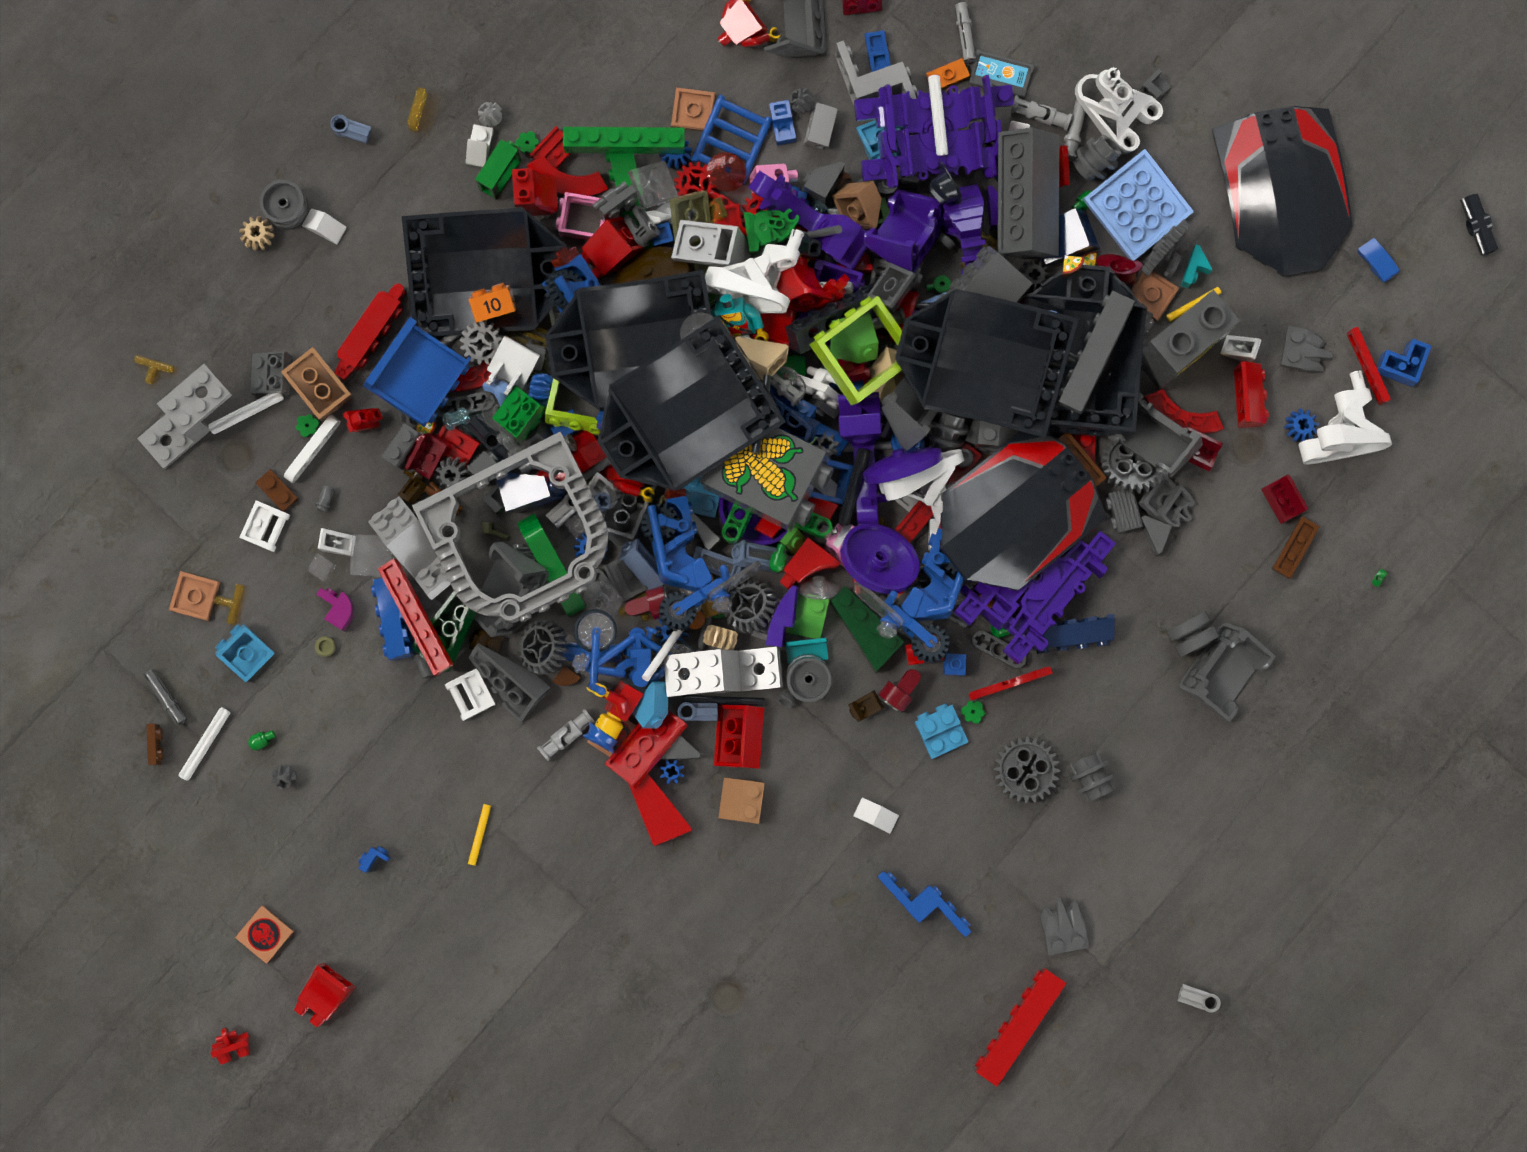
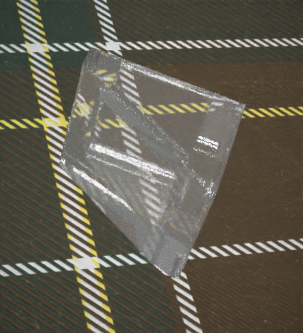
M317 553L307 571L325 582L336 565Z

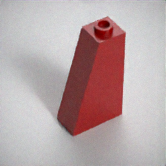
M649 774L645 776L636 788L629 784L653 846L692 831L691 826Z

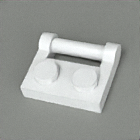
M255 501L239 538L274 552L277 539L285 521L289 520L290 515ZM273 515L278 516L268 542L262 541Z
M477 669L445 684L446 689L450 690L462 714L460 715L462 721L496 705ZM460 684L463 685L474 707L471 710H468L457 688Z

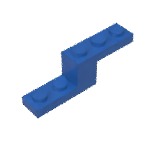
M770 384L769 392L786 406L815 419L816 406L801 399L793 407L791 402L784 396H779L777 389ZM820 423L815 436L821 439L823 433L829 437L833 434V441L839 442V446L834 448L837 450V456L840 457L849 442L842 439L839 432ZM824 444L825 449H829L828 444Z
M882 871L877 875L879 880L918 923L938 907L964 937L971 933L969 929L971 925L963 916L959 918L954 913L957 909L949 901L947 903L941 898L943 894L936 886L932 888L928 885L910 901L908 898L911 895L904 887L898 888L895 884L897 879L890 872L886 874Z

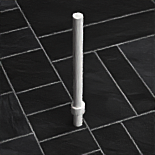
M701 606L697 607L696 612H699L702 609ZM677 630L672 632L642 675L645 681L650 680L683 631Z

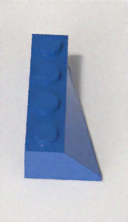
M383 578L374 579V585H371L373 597H377L378 605H375L377 617L381 618L382 625H379L380 636L385 639V645L382 646L384 656L388 657V660L391 661L413 657L415 652L411 647L413 644L411 631Z

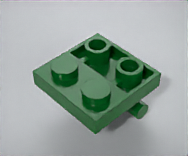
M515 385L492 419L514 437L524 441L531 430L534 431L540 423L539 419L546 411V407L539 404Z

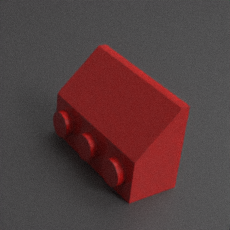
M1241 361L1233 369L1238 428L1262 427L1269 418L1268 409H1265L1264 403L1267 400V391L1263 389L1265 370L1262 369L1259 363Z
M718 705L714 766L760 769L763 707Z

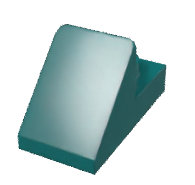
M1197 244L1191 251L1180 285L1185 288H1189L1192 283L1195 284L1198 277V272L1196 271L1208 275L1212 272V267L1200 245Z

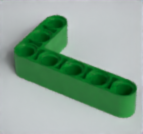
M733 504L722 530L724 539L732 545L741 541L753 514ZM738 511L746 512L742 520L735 518ZM813 512L809 523L804 527L797 523L794 526L822 539L829 538L833 533V526L830 520ZM827 524L829 526L828 531L825 533L819 532V525ZM729 530H737L735 538L727 537Z
M535 513L517 522L537 562L549 572L548 582L550 583L568 574ZM576 592L569 595V599L561 603L568 617L587 608L581 596L576 594Z

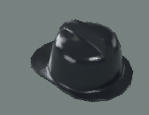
M938 162L940 173L930 183L932 196L940 204L950 202L961 204L962 196L957 184L951 178L945 165L942 162Z

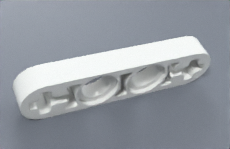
M330 415L323 422L286 470L284 477L294 483L337 429L340 424L339 419Z

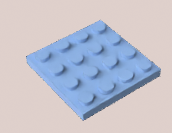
M1146 149L1138 153L1082 199L1128 259L1132 261L1159 241L1173 226H1177L1183 219H1186L1194 212Z

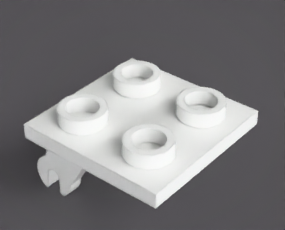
M505 335L487 369L491 372V375L486 384L490 386L494 379L500 376L510 382L504 392L506 396L509 395L515 385L523 390L540 355Z

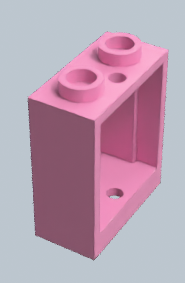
M565 192V196L560 199L559 210H562L561 217H557L556 229H558L559 235L589 240L593 233L566 229L570 204L592 206L601 198Z

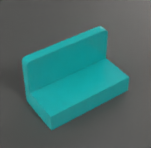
M818 638L786 642L788 664L801 654H814L823 660H828L827 639Z

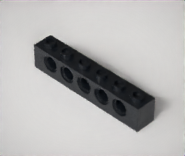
M878 279L874 283L862 286L858 291L846 294L842 299L828 303L824 308L812 311L808 316L794 320L792 324L786 326L785 329L790 348L800 354L812 349L809 344L815 341L814 337L821 331L827 332L833 320L845 318L844 314L853 307L858 309L861 306L860 302L867 298V295ZM873 308L866 312L870 313L871 318L877 316Z

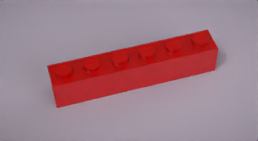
M1045 968L1035 973L1032 978L1034 983L1030 988L1026 987L1021 995L1022 1001L1019 1005L1015 1004L1009 1013L1011 1015L1010 1019L1000 1025L998 1029L999 1035L996 1039L992 1038L986 1047L987 1053L984 1057L980 1056L974 1065L977 1067L975 1072L996 1087L1067 984Z

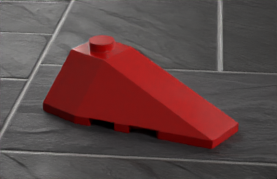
M581 430L572 435L576 442L577 450L571 451L581 473H584L607 457L595 436L589 431ZM540 470L536 476L549 477V474ZM558 473L555 478L563 481L565 473Z

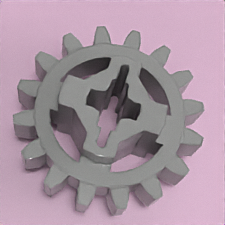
M486 320L481 324L474 322V326L470 323L467 329L462 331L464 336L460 338V342L464 344L460 348L466 349L467 352L464 356L470 355L471 362L478 359V364H481L483 360L486 364H489L491 359H493L501 343L500 340L504 337L503 335H498L500 328L493 329L494 323L488 326ZM479 330L477 335L471 336L474 331ZM493 349L491 353L486 354L487 350Z

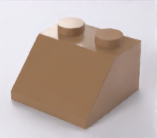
M874 181L849 183L832 195L840 215L849 217L862 226V229L877 227L882 198Z
M724 778L718 818L759 824L765 783Z

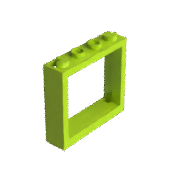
M868 296L860 302L861 306L858 309L853 307L844 314L845 318L843 320L837 319L832 322L827 332H819L814 337L815 341L809 344L851 405L862 401L902 369L895 361L859 390H856L825 342L873 308L896 344L899 345L902 330L879 296L873 298Z
M553 378L545 412V423L553 424L554 427L564 426L575 431L585 430L592 434H600L601 430L596 428L598 421L595 417L554 410L560 382Z

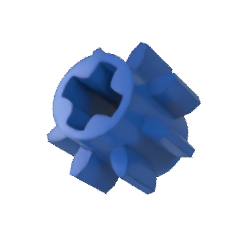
M666 760L667 766L665 768L660 767L661 770H664V774L660 778L667 777V784L671 780L678 784L677 778L679 776L684 777L680 773L684 766L677 767V760L673 764ZM672 766H675V771H677L678 774L673 775L672 778H670L669 773L666 772L667 768L671 769Z

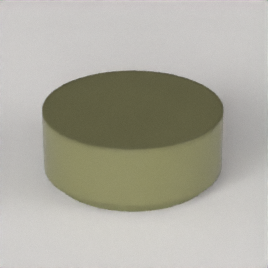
M323 636L316 641L315 650L320 656L329 657L335 653L336 643L332 638Z

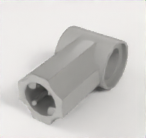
M568 493L546 515L557 528L577 511L575 506H570V496Z
M1182 984L1177 999L1179 1002L1211 1013L1216 1012L1221 1004L1218 996ZM1208 997H1213L1215 1000V1005L1212 1008L1205 1006V1000Z

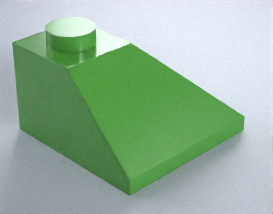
M869 312L864 313L831 338L830 352L834 358L855 363L877 359L878 339Z
M798 593L795 628L786 627V633L812 639L821 638L829 598Z

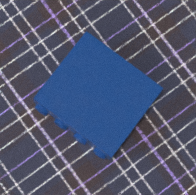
M409 317L363 386L425 427L428 422L432 424L438 414L435 412L439 406L443 408L449 398L446 396L450 390L454 392L460 383L457 380L460 374L465 376L471 367L468 364L471 358L468 357L466 360L416 326L417 321Z

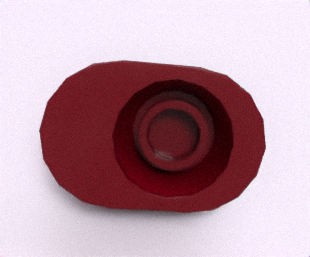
M1103 254L1096 259L1098 266L1110 267L1122 283L1124 282L1126 285L1131 286L1136 283L1137 272L1143 267L1140 261H1132L1116 254Z

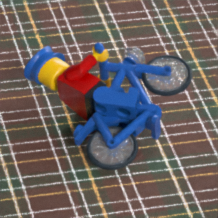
M592 609L584 612L577 619L574 626L575 639L582 649L590 652V660L589 657L585 656V653L581 652L580 655L575 656L572 666L575 667L574 671L577 673L579 671L589 672L590 683L586 687L587 690L608 701L604 708L608 711L607 714H601L595 725L589 722V731L583 737L613 754V747L618 742L616 739L623 729L621 720L625 722L628 720L646 690L644 686L651 684L652 681L660 682L659 679H665L664 660L649 681H645L642 678V675L650 665L651 650L658 654L662 648L651 640L652 634H656L657 630L648 626L645 627V630H647L646 636L644 630L635 627L629 632V637L599 657L600 652L605 651L614 643L617 635V626L609 613L599 609ZM677 640L667 655L696 651L689 643ZM623 650L624 655L630 657L618 663L615 668L602 666ZM687 668L682 671V678L684 680L689 678L690 672ZM599 674L621 678L614 691L598 683Z

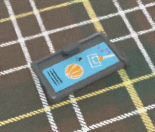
M977 49L975 52L976 61L974 62L969 84L983 87L982 77L989 75L991 87L993 85H1012L1013 96L1017 95L1024 98L1030 75H1032L1034 70V64H1027Z

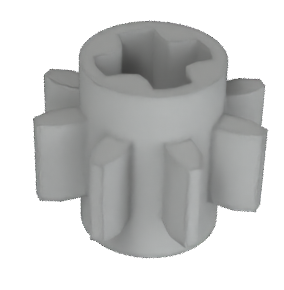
M486 102L478 109V116L480 117L478 120L484 126L494 127L502 120V113L500 112L502 108L496 102L494 104Z

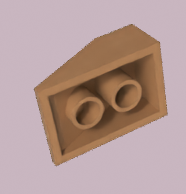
M313 347L281 371L321 422L353 398Z

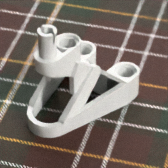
M1113 67L1109 70H1104L1099 75L1089 74L1084 76L1075 87V95L1078 102L1101 134L1109 137L1118 146L1121 154L1131 153L1138 148L1140 139L1129 128L1130 124L1135 118L1144 124L1155 122L1163 114L1162 105L1152 96L1132 89L1129 84L1120 78V71L1115 72L1117 68ZM1091 80L1096 82L1097 88L1104 97L1099 103L1083 96L1082 85L1085 81ZM1117 92L1123 94L1124 97H1123V98L1119 97L1118 94H1117ZM1133 101L1134 104L1123 117L1122 113L1130 102ZM1148 108L1153 111V117L1148 114ZM1099 114L1116 120L1117 136ZM1124 139L1129 140L1130 147L1124 144Z
M792 229L787 246L767 244L762 256L755 259L749 258L745 262L725 267H708L705 275L707 292L718 295L730 294L733 299L742 297L747 304L758 309L760 313H785L790 300L787 296L780 293L776 287L781 272L796 265L800 255L798 249L804 233L796 229V232L795 229Z
M1361 370L1349 374L1354 390H1346L1334 395L1339 413L1328 422L1327 426L1317 429L1318 438L1305 440L1298 444L1303 464H1317L1384 450L1392 445L1389 433H1385L1381 428L1365 419L1362 407L1372 400L1370 389L1365 386ZM1341 444H1353L1351 452L1338 450L1341 449Z
M956 449L943 452L942 461L922 472L898 480L878 483L881 493L885 494L888 501L907 495L920 500L926 505L931 506L935 521L940 522L941 513L943 512L941 493L946 490L945 484L955 470V466L964 461L962 450Z

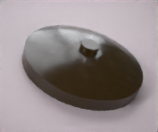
M653 247L639 252L625 262L618 270L613 284L691 272V268L688 262L673 261L671 257L674 248Z

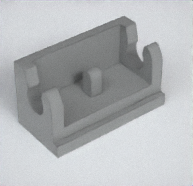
M816 103L812 107L803 145L818 149L829 147L837 108Z

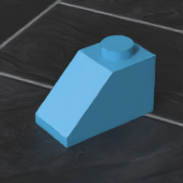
M652 681L633 710L632 714L643 728H658L667 716L668 697L666 682Z

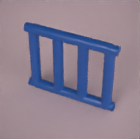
M719 95L691 160L696 163L700 161L739 179L738 182L744 185L770 128L772 118H763L725 100L723 95ZM723 107L761 125L758 136L719 119L718 115L721 108ZM714 125L754 143L750 154L710 136ZM706 143L745 160L746 164L743 171L741 172L702 154Z

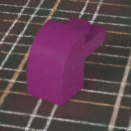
M320 588L316 595L333 605L324 619L345 632L354 616V604L351 598L344 592H341L339 597L336 598L338 593L330 588H327L326 591Z

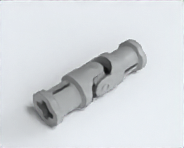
M1017 95L1010 111L1011 113L1017 112L1026 115V118H1034L1038 122L1050 126L1053 124L1062 127L1065 131H1067L1072 117L1071 113L1065 114L1057 111L1056 108L1044 104H1039L1038 106L1035 101L1029 102L1020 99ZM1048 109L1050 111L1049 118L1047 120H1043L1047 113L1046 110Z
M584 709L582 714L574 720L568 721L562 728L550 736V740L542 746H538L537 749L549 761L550 757L556 752L562 751L572 741L582 735V731L589 726V722L592 724L596 722Z

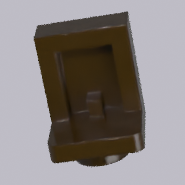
M404 470L403 473L410 479L397 495L411 505H414L427 485L422 482L423 477L417 472L413 471L410 473Z
M475 629L469 638V649L473 650L479 643L499 654L504 638L500 636L490 637L487 632Z
M875 690L848 704L850 714L857 722L884 708Z

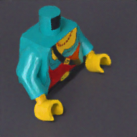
M724 294L720 297V301L715 303V309L711 311L712 319L719 316L733 337L754 334L757 330L755 340H760L759 336H761L765 341H768L769 335L762 329L764 325L759 310L747 304L744 298L733 299L730 294Z

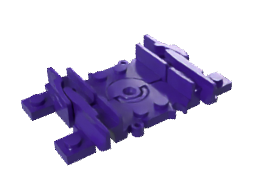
M984 75L982 77L983 97H981L980 87L971 86L958 93L957 86L952 85L947 89V93L941 91L948 154L944 156L936 154L930 93H923L921 90H918L916 99L910 97L909 91L892 95L890 84H886L884 87L879 88L878 98L854 100L856 121L876 119V127L884 128V131L877 134L880 159L861 161L863 182L886 179L887 186L895 188L898 186L897 167H900L902 178L913 177L917 173L918 180L924 181L928 178V173L931 175L940 173L938 162H942L948 172L954 176L958 175V168L963 167L966 175L971 171L984 170L987 179L996 178L998 175V132H1001V120H995V108L1014 105L1012 85L991 87L989 75ZM982 119V122H974L969 125V130L958 131V129L966 128L969 122ZM895 128H903L904 130L895 131ZM993 142L992 147H983V144ZM899 151V156L892 155V153H897Z
M1099 531L1089 545L1080 540L1064 553V557H1059L1038 574L1039 580L1032 579L1018 591L1002 586L984 585V583L979 582L974 588L981 595L979 597L966 585H963L960 593L966 598L954 613L968 625H971L981 613L998 631L1001 628L1006 629L1014 638L1002 652L1019 665L1032 647L1039 652L1046 648L1048 641L1042 635L1048 627L1055 626L1056 622L1052 620V615H1057L1059 618L1063 616L1064 607L1075 593L1080 595L1085 591L1084 582L1092 572L1099 578L1106 573L1107 567L1101 561L1116 543L1101 531ZM1022 594H1024L1023 598L1018 604L1016 601L1020 598ZM993 599L995 603L990 609L987 604ZM1020 606L1021 610L1017 614L1016 618H1013L1012 614Z

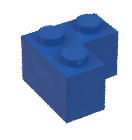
M1412 339L1406 343L1402 355L1390 350L1384 351L1380 355L1376 366L1379 374L1407 386H1414L1420 379L1432 346Z

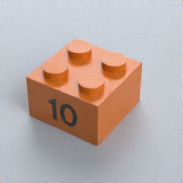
M500 283L491 287L492 290L485 291V288L472 293L468 300L476 323L514 312L517 309L510 285L505 286L504 283Z

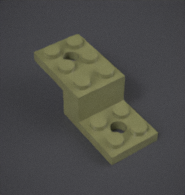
M702 190L669 199L674 241L676 240L680 220L711 223L707 191ZM690 210H693V217L689 220L688 213ZM694 239L691 246H698L701 239ZM690 263L691 272L704 270V275H706L708 267H713L712 265Z

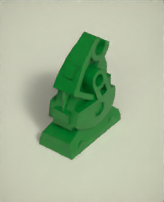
M791 209L786 210L785 213L779 210H766L755 215L751 212H744L751 256L760 254V248H764L767 244L784 243L790 238L792 229H796L800 217L796 215L795 219L790 220L788 216L793 213Z

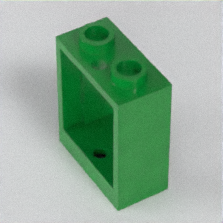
M501 139L475 178L479 190L495 200L511 178L512 169H516L522 161L520 152L517 149L518 147L509 140L505 142Z

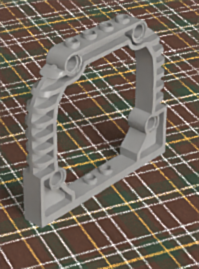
M561 432L412 505L458 598L468 608L479 614L492 617L501 616L504 620L511 623L519 620L521 622L527 621L532 618L531 614L537 611L539 613L547 611L551 608V604L558 602V604L569 599V595L575 592L580 594L588 589L587 586L596 580L597 574L595 569L603 560L608 545V529L605 519ZM530 462L534 469L547 472L550 481L556 488H565L584 524L587 535L586 550L583 555L571 562L568 567V574L522 597L508 593L493 599L482 593L477 587L456 545V542L461 538V531L454 523L459 508L456 498L477 487L478 489L484 488L490 484L489 481L495 478L497 480L502 479L508 475L507 472ZM558 473H565L563 481L558 482L555 480ZM448 528L454 529V534L451 537H445L444 535ZM589 569L591 572L590 576L582 579L580 577L581 571ZM510 606L516 608L513 616L506 615V610Z

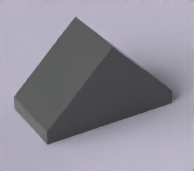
M1143 516L1141 517L1143 532L1154 555L1157 556L1162 553L1172 526Z
M680 735L660 760L701 757L700 753Z

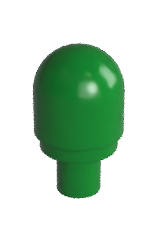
M1087 190L1079 195L1076 199L1077 202L1071 208L1079 210L1089 209L1082 199L1092 191Z
M778 544L777 551L771 554L769 562L770 569L776 573L783 571L787 561V555L784 554L786 546L783 544Z
M274 730L267 733L262 731L252 735L248 739V746L255 751L270 744L269 740L276 737Z

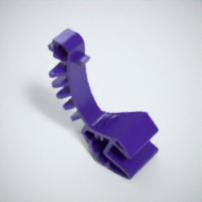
M759 170L748 187L754 193L764 198L759 206L761 210H779L785 213L786 210L791 209L793 213L788 218L793 220L798 215L800 220L797 226L801 229L804 227L808 231L840 225L842 227L841 233L814 239L821 242V249L830 258L846 268L854 270L867 250L866 243H864L866 231L862 229V226L845 215L818 213L815 211V208L806 204V199L803 197L798 198L797 190L793 189L791 191V184L785 182V177L781 174L775 181Z
M977 184L959 187L962 196L961 204H955L954 202L942 204L943 233L956 236L961 241V249L963 251L961 262L965 263V267L977 259L976 256L983 248L982 245L986 244L985 240H981V231L984 223V201Z
M872 392L854 405H851L844 395H838L840 437L853 446L854 452H852V455L854 456V462L859 448H865L870 451L866 470L876 463L874 455L877 454V450H874V444L882 435L879 392ZM862 478L855 502L857 504L858 526L862 524L879 525L877 503L887 502L885 495L877 493L881 492L879 484H867L864 478Z

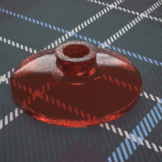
M721 152L710 159L707 165V177L716 189L730 192L738 189L743 184L746 178V168L743 161L737 155L730 152ZM725 167H729L731 172L727 173Z

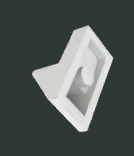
M473 125L471 138L467 141V165L483 168L488 159L494 132L493 128Z

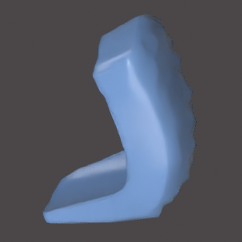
M494 379L490 386L486 382L483 383L484 391L493 393L501 406L507 398L504 392L508 384L498 379Z

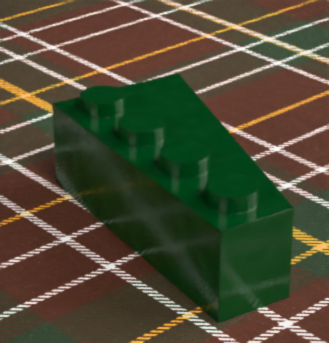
M846 586L831 600L832 607L876 673L904 641L893 631L884 629L880 619Z
M455 591L452 592L431 619V623L452 663H454L476 614L475 611L468 608L458 598ZM414 641L411 647L424 658L416 641ZM452 666L443 671L442 673L450 672Z

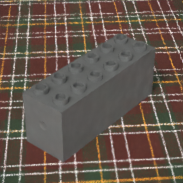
M1034 127L998 132V253L1001 255L1024 260L1059 256V135Z
M987 246L978 252L977 259L973 263H969L964 268L963 275L950 284L949 291L946 294H942L938 299L955 289L1017 302L1033 283L1001 254Z

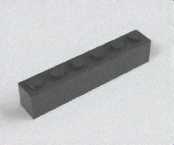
M1112 291L1110 296H1105L1101 305L1104 309L1101 314L1097 313L1093 321V325L1096 326L1093 332L1089 331L1084 340L1086 346L1083 351L1079 350L1075 361L1078 363L1075 369H1070L1066 380L1069 381L1066 387H1061L1058 393L1059 405L1082 414L1135 305L1134 300L1115 291Z

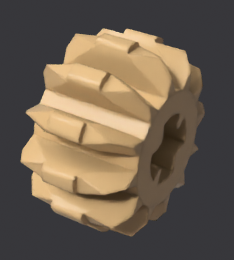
M258 216L255 221L250 217L249 224L243 222L246 228L240 229V233L243 234L240 239L242 242H245L247 248L252 246V249L256 251L258 246H260L264 250L265 243L271 245L269 239L275 236L271 233L274 228L272 225H269L267 219L262 221V218ZM258 231L260 232V235H254V232Z
M708 625L704 632L703 642L713 647L734 650L738 634L736 631Z

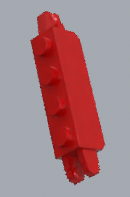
M397 283L393 285L388 293L385 291L377 293L337 351L340 362L334 373L342 380L346 381L355 370L358 372L360 368L363 369L367 365L369 355L378 349L382 336H386L389 333L393 320H397L403 312L401 301L406 294L402 284Z

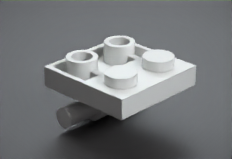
M809 366L807 373L814 377L810 379L799 375L796 382L802 386L801 390L809 395H813L812 398L822 400L832 408L837 409L839 407L838 395L840 394L829 386L830 382L836 384L826 369H817Z

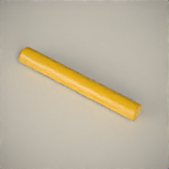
M1219 287L1212 289L1218 295L1222 293ZM1211 291L1166 315L1168 322H1172L1182 316Z
M483 804L468 860L470 865L476 866L491 809L490 805Z

